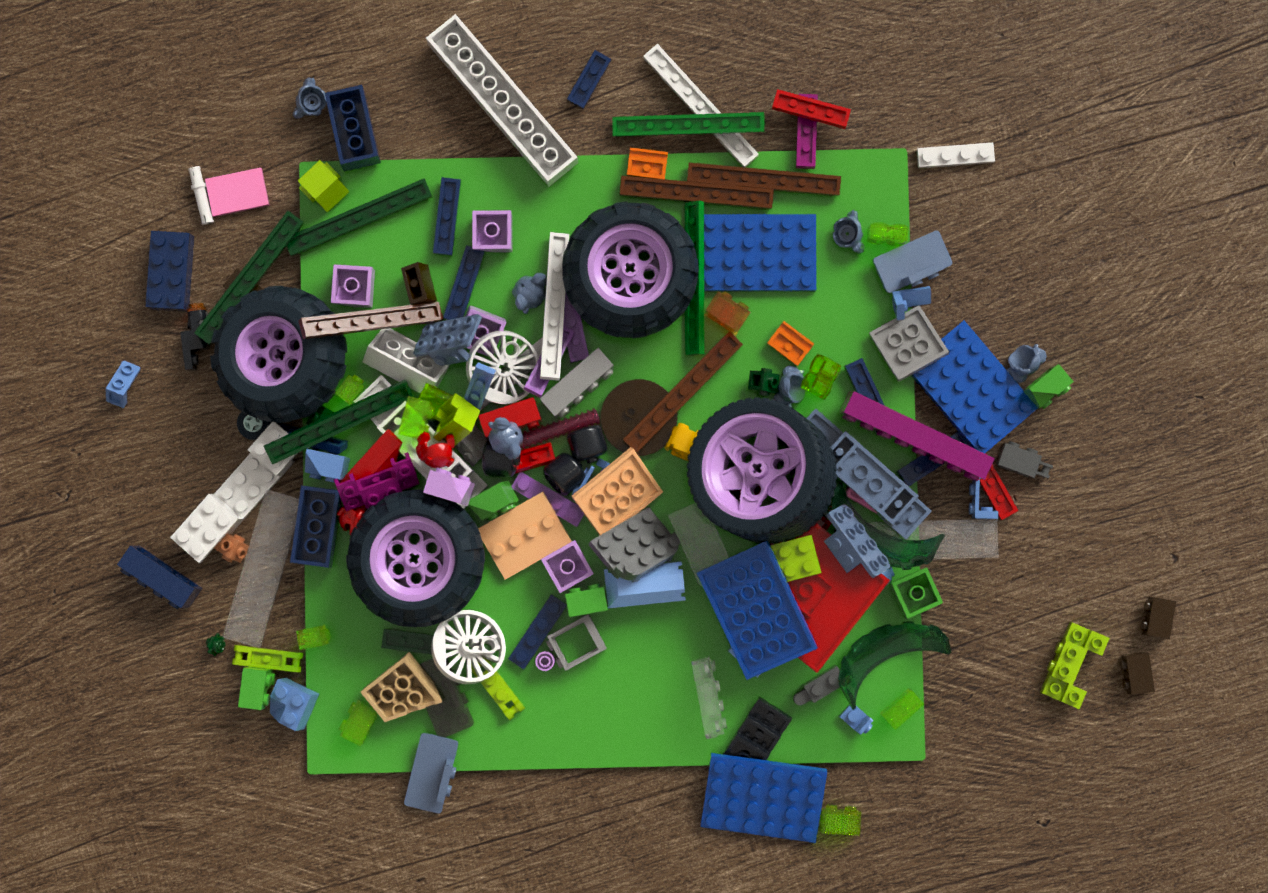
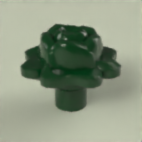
M217 633L215 636L206 640L207 653L216 656L218 653L223 652L226 646L224 642L225 637Z

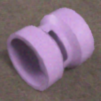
M549 651L540 652L535 659L537 668L542 671L550 670L555 664L554 655Z

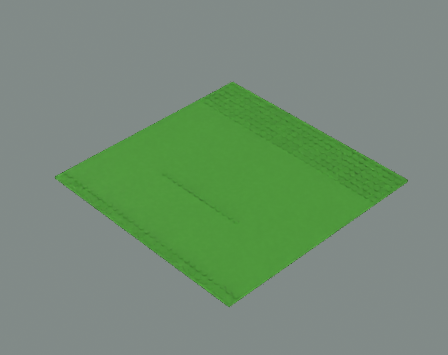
M904 148L816 150L815 169L796 168V151L757 152L759 156L746 168L841 176L840 195L829 196L774 191L772 209L704 203V214H816L817 290L704 291L705 354L685 355V311L672 325L661 332L634 339L607 335L590 326L581 318L589 355L599 348L614 365L613 374L607 380L601 379L598 382V388L592 393L589 391L583 395L585 399L577 406L573 404L569 407L570 412L562 419L560 416L556 419L541 402L540 398L531 393L519 400L522 401L534 397L543 421L539 423V427L533 429L525 427L521 429L523 435V442L520 445L521 450L551 442L555 457L561 453L571 455L566 439L567 435L592 425H599L602 428V406L608 394L615 387L629 380L644 379L659 384L669 393L730 331L743 345L677 411V426L678 423H683L689 426L690 430L696 432V430H701V426L704 422L708 421L707 419L710 416L714 415L713 413L717 410L720 411L722 407L728 406L732 402L735 403L746 398H768L774 400L775 393H769V397L759 396L758 392L748 390L750 370L772 369V373L780 375V383L783 369L789 365L795 366L798 370L805 371L803 376L808 381V388L803 400L799 403H792V408L805 418L816 408L843 433L846 431L901 479L896 471L917 459L916 453L911 451L912 447H901L894 443L895 439L893 438L885 439L876 436L874 430L868 431L860 427V422L855 421L854 423L843 419V414L839 413L848 392L855 391L844 366L863 358L884 405L915 420L914 378L909 376L898 382L869 336L870 332L896 318L893 310L892 292L887 293L873 264V259L910 242L907 150ZM730 152L668 154L665 179L687 181L689 162L734 167L742 166ZM629 154L577 156L578 164L550 187H548L524 157L380 160V164L345 172L340 165V161H322L323 164L327 162L341 176L339 180L349 190V193L331 210L326 212L316 200L312 202L300 190V220L304 222L300 231L424 178L432 197L300 253L301 290L322 300L335 314L410 305L401 268L420 262L427 264L429 267L437 298L436 302H439L444 317L466 245L472 247V211L511 210L513 252L485 251L468 307L471 305L504 318L507 323L503 331L517 333L533 345L543 337L545 299L540 306L529 309L528 313L524 314L523 311L517 308L512 290L516 282L523 276L533 277L536 273H543L547 278L550 232L569 234L570 240V236L576 227L587 219L591 213L614 205L613 203L627 201L628 203H647L653 205L655 208L672 215L685 230V203L687 202L620 196L621 176H627ZM318 161L301 162L299 164V179ZM442 177L461 179L453 256L433 254ZM853 209L858 213V220L861 223V230L863 232L861 241L865 246L864 252L859 254L854 252L852 248L839 247L833 239V232L835 231L833 226L835 222L847 217V214ZM623 247L620 249V253L627 256L631 253L629 247ZM647 252L639 254V259L642 261H647L650 258ZM614 260L606 263V267L609 269H614L617 266ZM334 265L374 268L373 308L351 307L331 303ZM627 265V266H626V267H627V270H626L627 273H628L629 271H631L632 273L635 272V271H634V265H632V266ZM646 271L643 274L647 280H651L655 276L652 271ZM619 279L611 281V286L614 288H619L622 285ZM633 284L629 289L632 293H638L641 288L639 285ZM911 284L895 291L911 289ZM783 321L814 343L798 366L767 344ZM427 324L391 329L418 342L422 329ZM380 330L343 334L346 337L348 350L345 353V365H347L343 379H340L334 396L328 403L325 402L322 406L336 412L354 404L353 401L380 375L391 385L398 383L395 379L363 363L368 345ZM505 335L506 341L512 340L513 336ZM501 337L497 345L498 350L501 345ZM517 339L516 343L521 346L523 342ZM510 344L506 347V353L508 355L512 354L514 346ZM526 347L520 354L526 351L528 347ZM567 347L561 357L560 380L582 362L571 363ZM464 348L468 353L470 352V349ZM476 352L475 354L490 361H493L490 357L483 355L481 353ZM475 358L473 359L472 366H476L478 362L486 366H491L490 364H487ZM466 362L450 364L431 398L410 388L414 398L407 402L422 417H435L439 407L455 393L464 398L469 386ZM504 365L499 366L500 369L505 367ZM526 378L520 380L524 386L528 381ZM549 380L542 396L559 381ZM513 385L517 395L524 391L519 385ZM509 388L506 394L513 396ZM491 402L480 411L479 415L510 404ZM308 417L303 418V427L307 426ZM478 417L477 420H476L475 425L477 426V428H478V429L483 433V435H484V432H483V429H482V426H481V423H480V420H479V417ZM371 419L333 436L348 441L347 449L337 454L350 458L347 473L383 435ZM604 434L608 451L606 454L598 457V459L601 458L611 464L623 452L616 449ZM757 436L749 438L745 442L754 446ZM778 440V450L786 449ZM663 447L653 454L639 456L663 491L661 495L643 510L649 507L671 534L675 532L680 540L678 550L669 563L682 562L678 569H683L685 593H681V596H685L686 600L608 608L606 611L590 613L589 615L607 649L566 671L564 667L560 669L556 660L550 670L542 671L537 668L535 659L542 651L551 652L546 643L549 640L546 636L526 668L522 669L508 658L551 594L567 604L565 594L569 593L571 588L581 587L582 591L588 590L589 585L599 584L600 587H604L606 594L604 569L608 568L589 546L590 541L598 537L599 534L585 515L577 527L559 517L571 540H576L594 573L559 593L541 560L505 580L483 543L485 550L483 577L474 596L462 610L481 612L494 620L501 629L505 639L506 651L504 660L497 672L518 697L525 709L521 712L518 711L514 714L515 717L509 720L480 682L476 684L454 682L439 671L431 654L410 652L434 681L442 703L434 704L384 722L361 694V691L408 653V651L381 648L384 629L434 635L440 623L427 627H403L392 624L367 609L366 605L353 590L347 569L346 555H348L350 530L344 531L340 523H338L332 568L305 565L306 688L319 693L307 722V772L309 774L412 772L422 733H429L458 741L459 744L453 767H456V771L710 765L711 753H724L759 697L792 717L791 722L782 733L767 761L789 764L923 761L926 756L921 613L909 619L904 618L893 591L888 584L818 673L799 658H795L761 673L758 678L755 676L746 680L738 660L728 651L731 647L697 572L760 543L743 539L711 522L698 508L697 503L693 499L694 496L691 495V488L688 485L689 478H687L688 461L672 455L671 449L667 452ZM452 448L463 459L462 454L456 448ZM306 449L303 450V486L337 490L335 483L325 481L326 477L321 476V480L309 477L310 473L305 472ZM320 449V450H315V451H320V452L328 453V451L322 450V449ZM399 454L396 462L404 460L405 456ZM752 454L745 458L746 463L752 460ZM731 458L729 460L727 469L736 465L731 460ZM482 459L473 467L467 463L488 485L482 492L504 481H509L512 486L519 474L515 473L512 477H489L483 472ZM587 461L581 462L584 471L586 467L589 469L591 466L595 467L589 481L599 474L602 469L596 465L597 461L587 464ZM778 463L777 469L780 470L783 467ZM546 465L522 471L524 474L555 491L543 475V468ZM414 467L419 485L403 491L424 490L427 479ZM795 473L792 476L790 474L786 475V478L788 479L791 485L793 482L790 480V478H794ZM837 477L835 482L837 483L836 490L842 495L840 498L843 500L839 506L845 504L852 509L858 522L865 527L869 537L876 542L878 549L887 557L895 575L892 577V581L920 570L919 526L906 540L903 539L874 512L844 496L843 493L847 486ZM917 482L909 487L918 495ZM514 490L519 499L515 506L529 500V498ZM572 492L567 496H563L576 504V502L571 497ZM768 495L760 507L773 504L777 500ZM469 505L464 508L478 528L490 522L488 519L481 520ZM831 523L827 532L832 535L837 530ZM416 533L412 534L410 542L414 545L419 543V535ZM434 542L429 543L427 546L429 553L433 554L437 551V545ZM395 545L394 553L396 555L402 554V545ZM412 554L410 561L418 563L419 555ZM431 562L428 566L431 573H435L438 570V565L435 562ZM399 563L395 566V573L401 575L404 572L402 564ZM417 572L414 573L412 581L415 584L421 582V575ZM566 606L548 635L587 614L569 617L568 607ZM458 618L465 633L464 618ZM470 618V635L476 623V619ZM449 621L447 624L457 632L453 621ZM480 622L475 636L486 627L484 623ZM584 622L555 637L568 663L597 648ZM489 629L483 636H492L494 633ZM445 630V635H447V636H449V637H452V636ZM484 644L486 650H492L489 644ZM446 650V653L452 652L454 650ZM555 650L551 652L555 658L558 657ZM495 651L493 655L498 657L499 651ZM454 655V656H452V657L447 658V659H446V666H447L457 655ZM462 657L449 669L454 674L457 672ZM465 660L464 666H463V668H462V671H461V673H460V676H461V677H465V678H466V660ZM490 661V663L495 667L496 663ZM834 665L839 668L847 682L845 685L815 703L810 700L803 705H797L794 702L793 696L804 689L802 684ZM483 666L480 667L482 673L486 671ZM510 700L506 705L508 708H511L514 703ZM851 702L873 719L871 723L873 726L866 734L862 733L860 735L839 717Z

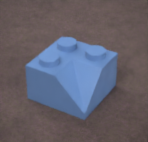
M306 449L305 472L310 473L309 477L321 480V476L326 477L325 481L334 482L338 478L340 483V480L347 474L350 458Z
M288 678L277 679L270 695V714L280 724L294 731L303 730L306 727L319 693Z

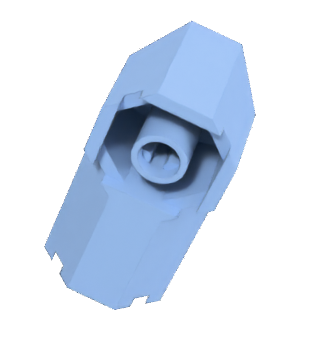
M682 562L663 563L641 576L639 581L633 583L632 580H625L620 577L617 579L612 573H608V569H604L608 608L686 600L685 596H681V593H685L683 569H678Z

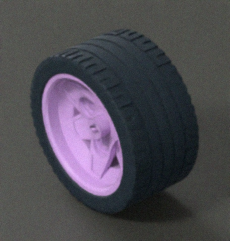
M768 398L741 399L713 413L714 415L710 416L707 419L708 421L704 422L701 426V430H698L696 438L694 437L687 459L689 460L687 463L688 485L691 488V495L694 496L693 499L702 513L718 527L756 543L768 541L769 544L786 542L803 535L812 526L814 527L828 510L827 507L832 502L831 498L834 496V489H836L837 484L835 483L837 480V466L833 456L834 452L821 430L792 407ZM757 436L754 446L745 442L747 439ZM778 438L783 440L789 448L778 450ZM752 454V460L746 463L745 458ZM731 458V460L736 465L727 469L729 460ZM780 461H784V467L778 470L777 464ZM796 467L795 477L791 485L786 475ZM760 486L761 492L758 495H755V488ZM731 490H741L740 501ZM768 495L777 500L773 504L760 507Z

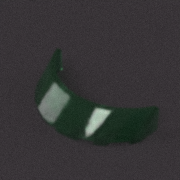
M838 484L834 490V496L831 498L832 502L827 507V514L843 504L851 508L858 522L865 527L869 537L876 542L878 549L887 557L890 568L897 567L902 568V570H911L912 567L923 564L927 565L932 562L945 537L944 534L925 540H906L888 535L870 525L859 515L847 497L844 484Z
M913 621L903 622L902 625L891 626L887 624L878 627L869 634L859 638L851 646L847 656L843 657L838 677L839 686L852 710L856 709V697L860 685L875 667L894 656L907 652L935 651L950 654L952 652L948 637L937 626L931 624L930 626L914 624Z

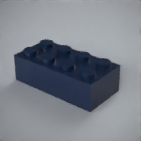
M358 85L325 93L339 161L343 171L380 164V156L363 86Z
M151 231L146 293L147 308L151 310L189 312L194 236L190 233Z
M301 485L290 563L332 568L339 523L337 512L341 509L342 502L338 490Z
M130 545L117 564L121 567L120 571L129 577L131 575L137 578L136 582L145 588L147 586L152 588L153 594L159 598L165 597L169 600L168 604L176 609L189 608L203 589L141 546Z

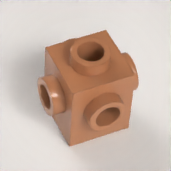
M226 534L214 549L222 553V558L232 563L234 560L241 563L250 546L244 543L245 539L237 534L234 536Z

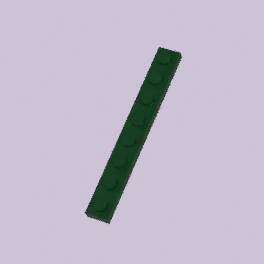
M425 178L297 232L287 245L291 257L431 198L432 194Z
M289 211L285 213L194 332L209 345H212L211 341L214 330H219L224 321L221 316L230 306H236L241 301L239 298L254 290L303 226V221Z
M403 380L264 445V449L273 465L399 406L404 401L407 402L413 399V394L407 381Z

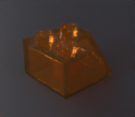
M718 291L705 310L704 315L736 336L751 312L748 311L749 307L744 303L733 301V297L727 292L723 291L721 293Z

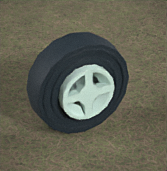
M242 411L237 418L239 432L249 440H257L272 423L256 419Z

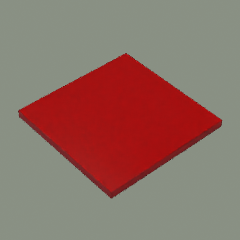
M816 524L809 531L804 532L803 535L797 536L795 539L812 535L822 573L787 583L818 646L816 650L798 658L818 673L890 580L883 574L872 578L861 563L846 573L824 542L831 534Z

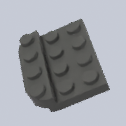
M648 507L591 540L589 546L615 578L619 579L620 577L625 580H632L633 583L639 581L641 576L667 561L669 563L678 550L680 540L675 532L671 534Z

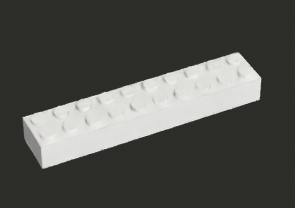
M456 14L426 37L430 48L548 187L578 164V157Z

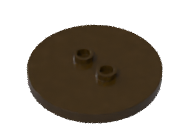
M644 379L629 380L615 387L606 397L601 410V425L607 440L623 453L627 451L629 447L622 440L668 392L659 384ZM677 412L637 452L638 456L650 455L665 447L672 434V428L677 426Z

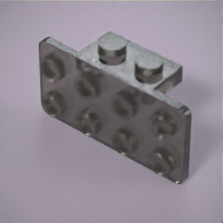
M433 658L421 663V667L434 681L442 699V703L426 707L437 736L447 737L473 726L474 720L467 706L468 698L465 692H461L459 687L461 683L454 682L444 676L437 668ZM448 658L446 659V666L449 664Z

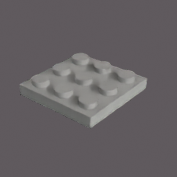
M919 305L906 312L904 320H897L895 318L869 333L870 338L898 382L949 355L948 349Z

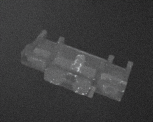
M710 656L691 661L705 738L710 739L724 734V729H727L725 717L721 718V711H724L722 699L718 700L717 692H721L719 680H715L713 672L716 671L715 661L710 660Z

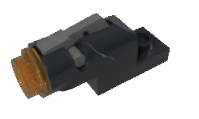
M204 303L188 305L187 329H190V331L180 332L184 366L187 371L197 370L196 365H199V359L195 351L209 350L210 348L207 342L194 333L209 314L206 307H204Z

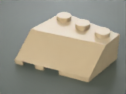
M410 652L361 691V694L384 722L434 704L442 703L434 681Z

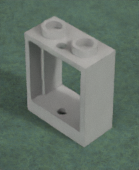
M589 614L548 635L549 640L546 641L551 652L555 650L558 656L555 658L560 669L564 667L565 671L607 649ZM584 622L597 648L568 663L555 637Z

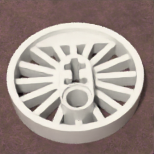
M494 331L476 341L470 349V357L466 361V374L469 383L473 375L472 370H475L476 367L472 366L473 359L475 358L490 364L491 366L488 367L496 370L491 382L492 384L495 381L493 388L489 387L485 400L496 404H510L526 397L530 392L524 390L521 394L517 395L511 379L522 389L524 388V385L513 374L529 379L530 376L515 369H534L539 359L534 347L524 337L510 331ZM505 335L513 336L512 340L506 341ZM493 337H501V345L499 347V350L496 346ZM517 339L523 342L521 346L516 343ZM487 340L490 341L496 357L482 345ZM512 344L514 346V351L512 354L508 355L506 353V347ZM479 347H480L493 361H490V360H488V359H485V358H483V357H480V356H478V355H475L476 352H477V350L479 349ZM528 347L531 353L517 359L518 355ZM533 357L534 365H516ZM500 365H504V366H506L507 368H506V370H502V371H501V369L499 368V366H500ZM506 381L513 396L506 394ZM500 382H501V392L498 391V387H499V385H500Z
M462 610L441 622L434 633L431 644L432 657L439 671L448 679L461 684H476L492 676L501 666L506 651L503 633L496 622L489 616L474 610ZM458 618H464L465 633ZM470 618L476 619V623L470 635ZM449 621H453L457 632L447 624ZM480 622L484 623L486 627L475 636ZM489 629L494 633L492 636H483ZM445 630H446L452 637H449V636L445 635ZM484 644H489L492 650H486ZM446 650H454L452 652L446 653ZM495 651H499L498 657L493 655ZM454 655H457V656L446 666V659L449 658V657H452V656H454ZM462 657L457 672L454 674L449 669ZM483 658L495 662V667L493 668ZM465 660H466V678L460 676V673H461L462 668H463V666H464ZM478 662H479L489 673H487L486 675H483V673H482V671H481V668H480ZM471 663L478 676L477 678H472Z

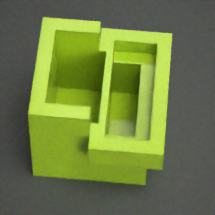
M321 160L298 180L301 184L299 189L312 202L316 200L326 212L331 210L349 193V190L339 180L341 176L327 162L323 164Z
M455 393L439 407L435 415V419L440 421L433 438L440 442L443 438L446 440V435L453 434L455 445H457L472 432L480 410Z

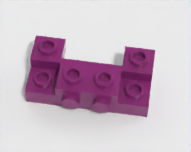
M404 453L406 459L396 463L394 458L390 459L391 468L356 481L353 473L349 474L350 480L339 483L338 478L335 479L334 482L345 510L349 511L363 505L368 509L372 505L378 504L380 500L388 495L419 485L409 453Z

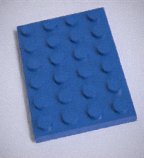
M704 214V291L817 290L816 214Z
M962 321L941 339L948 349L949 355L911 376L970 446L985 454L1038 408L965 321Z
M764 541L697 572L746 680L818 648L768 541Z
M711 753L701 827L816 843L827 769Z

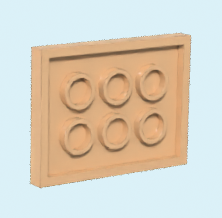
M630 447L571 497L600 536L638 514L661 495L663 491L635 450Z
M544 491L478 528L483 543L505 580L572 542Z

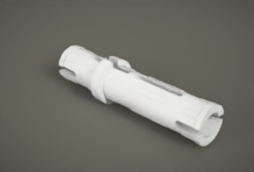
M196 166L193 169H188L192 182L191 190H194L202 225H207L209 222L214 223L205 190L206 183L203 182L200 166Z

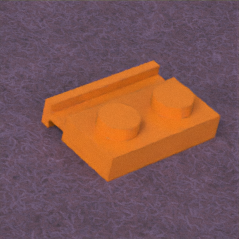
M630 147L627 176L665 179L668 152Z
M783 321L767 342L769 346L796 366L800 364L814 345L813 342L785 321Z

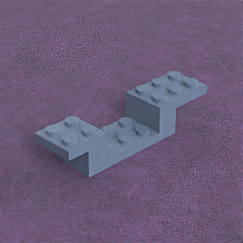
M815 408L807 419L818 427L825 435L826 440L829 441L836 460L837 477L877 511L876 515L906 540L931 513V510L918 499L919 495L846 431L843 433Z

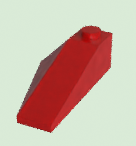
M390 429L386 430L340 483L350 480L349 474L352 473L356 481L391 468L390 459L394 458V461H397L403 442Z

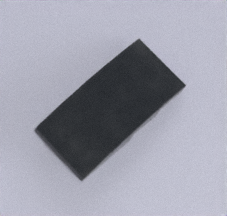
M759 697L723 755L767 760L781 738L782 733L791 722L792 717Z

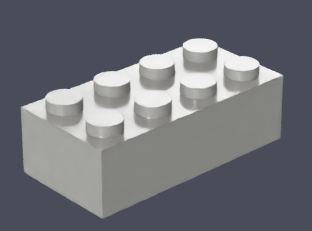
M597 348L545 393L540 400L556 419L559 416L562 419L570 412L569 407L573 404L577 406L585 399L583 396L588 391L592 393L598 388V382L601 379L607 380L613 374L614 365Z

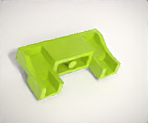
M1070 622L1062 642H1058L1055 648L1056 656L1054 660H1051L1048 664L1047 670L1049 672L1040 693L1080 709L1087 691L1073 686L1087 651L1102 656L1110 638Z

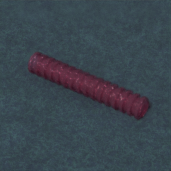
M592 408V411L586 410V413L581 412L580 415L575 414L574 417L571 415L568 419L565 417L562 421L559 419L556 423L553 421L552 424L547 423V426L541 425V428L535 427V430L529 429V432L524 431L522 434L523 442L520 448L526 449V446L531 447L532 444L537 445L538 442L541 444L544 440L547 442L550 438L553 440L556 436L559 438L560 435L565 436V433L569 434L571 431H576L589 425L592 426L595 423L599 425L600 419L597 410Z

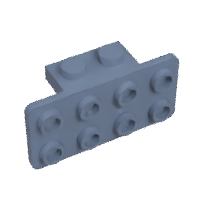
M933 231L875 257L873 264L885 291L891 293L909 284L912 287L923 283L922 279L928 277L930 280L939 276L938 271L951 266L952 260L940 232Z
M476 314L425 325L415 345L413 354L416 357L429 355L440 366L468 361L470 354L464 348L471 345L482 317Z
M843 504L827 514L828 519L837 531L824 542L846 573L850 572L860 563L872 578L890 568L887 557L878 549L876 542L869 537L865 527L858 522L851 508Z
M429 733L421 734L404 800L406 806L434 813L442 812L445 796H450L452 788L451 785H448L450 778L454 779L456 767H453L459 744L457 740Z

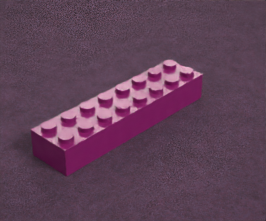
M855 391L848 392L839 413L843 414V419L854 423L855 421L860 422L859 426L868 431L877 430L878 436L885 439L893 438L895 439L894 443L901 447L908 448L910 446L912 447L911 451L918 455L925 456L927 454L930 456L929 460L942 465L945 463L947 464L946 468L954 472L960 473L962 471L964 472V477L973 481L985 480L995 459Z

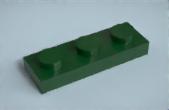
M384 629L381 648L432 655L431 644L434 635Z

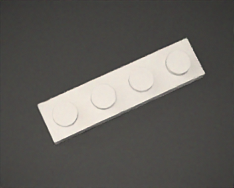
M980 143L917 148L918 168L994 163V144Z

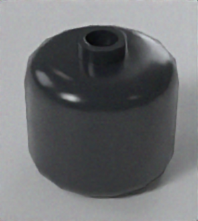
M599 425L578 429L569 433L566 437L571 455L577 462L587 461V464L599 461L598 457L606 454L608 451L602 428Z
M489 440L486 441L482 452V469L484 474L489 477L514 476L517 465H520V455L517 459L512 458V460H509L505 454L495 452Z
M567 453L559 454L543 468V475L555 491L563 496L569 495L585 478L582 463L577 462Z

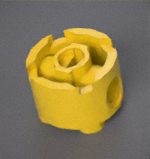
M678 423V426L672 428V434L664 447L665 450L668 452L671 449L672 455L689 461L687 460L688 454H690L689 450L693 445L694 437L696 438L698 430L696 432L692 431L686 424Z

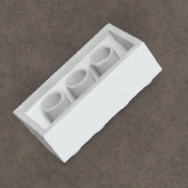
M391 328L381 329L368 345L363 363L398 382L406 380L411 389L431 398L450 364L440 366L429 355L416 357L413 352L417 342Z

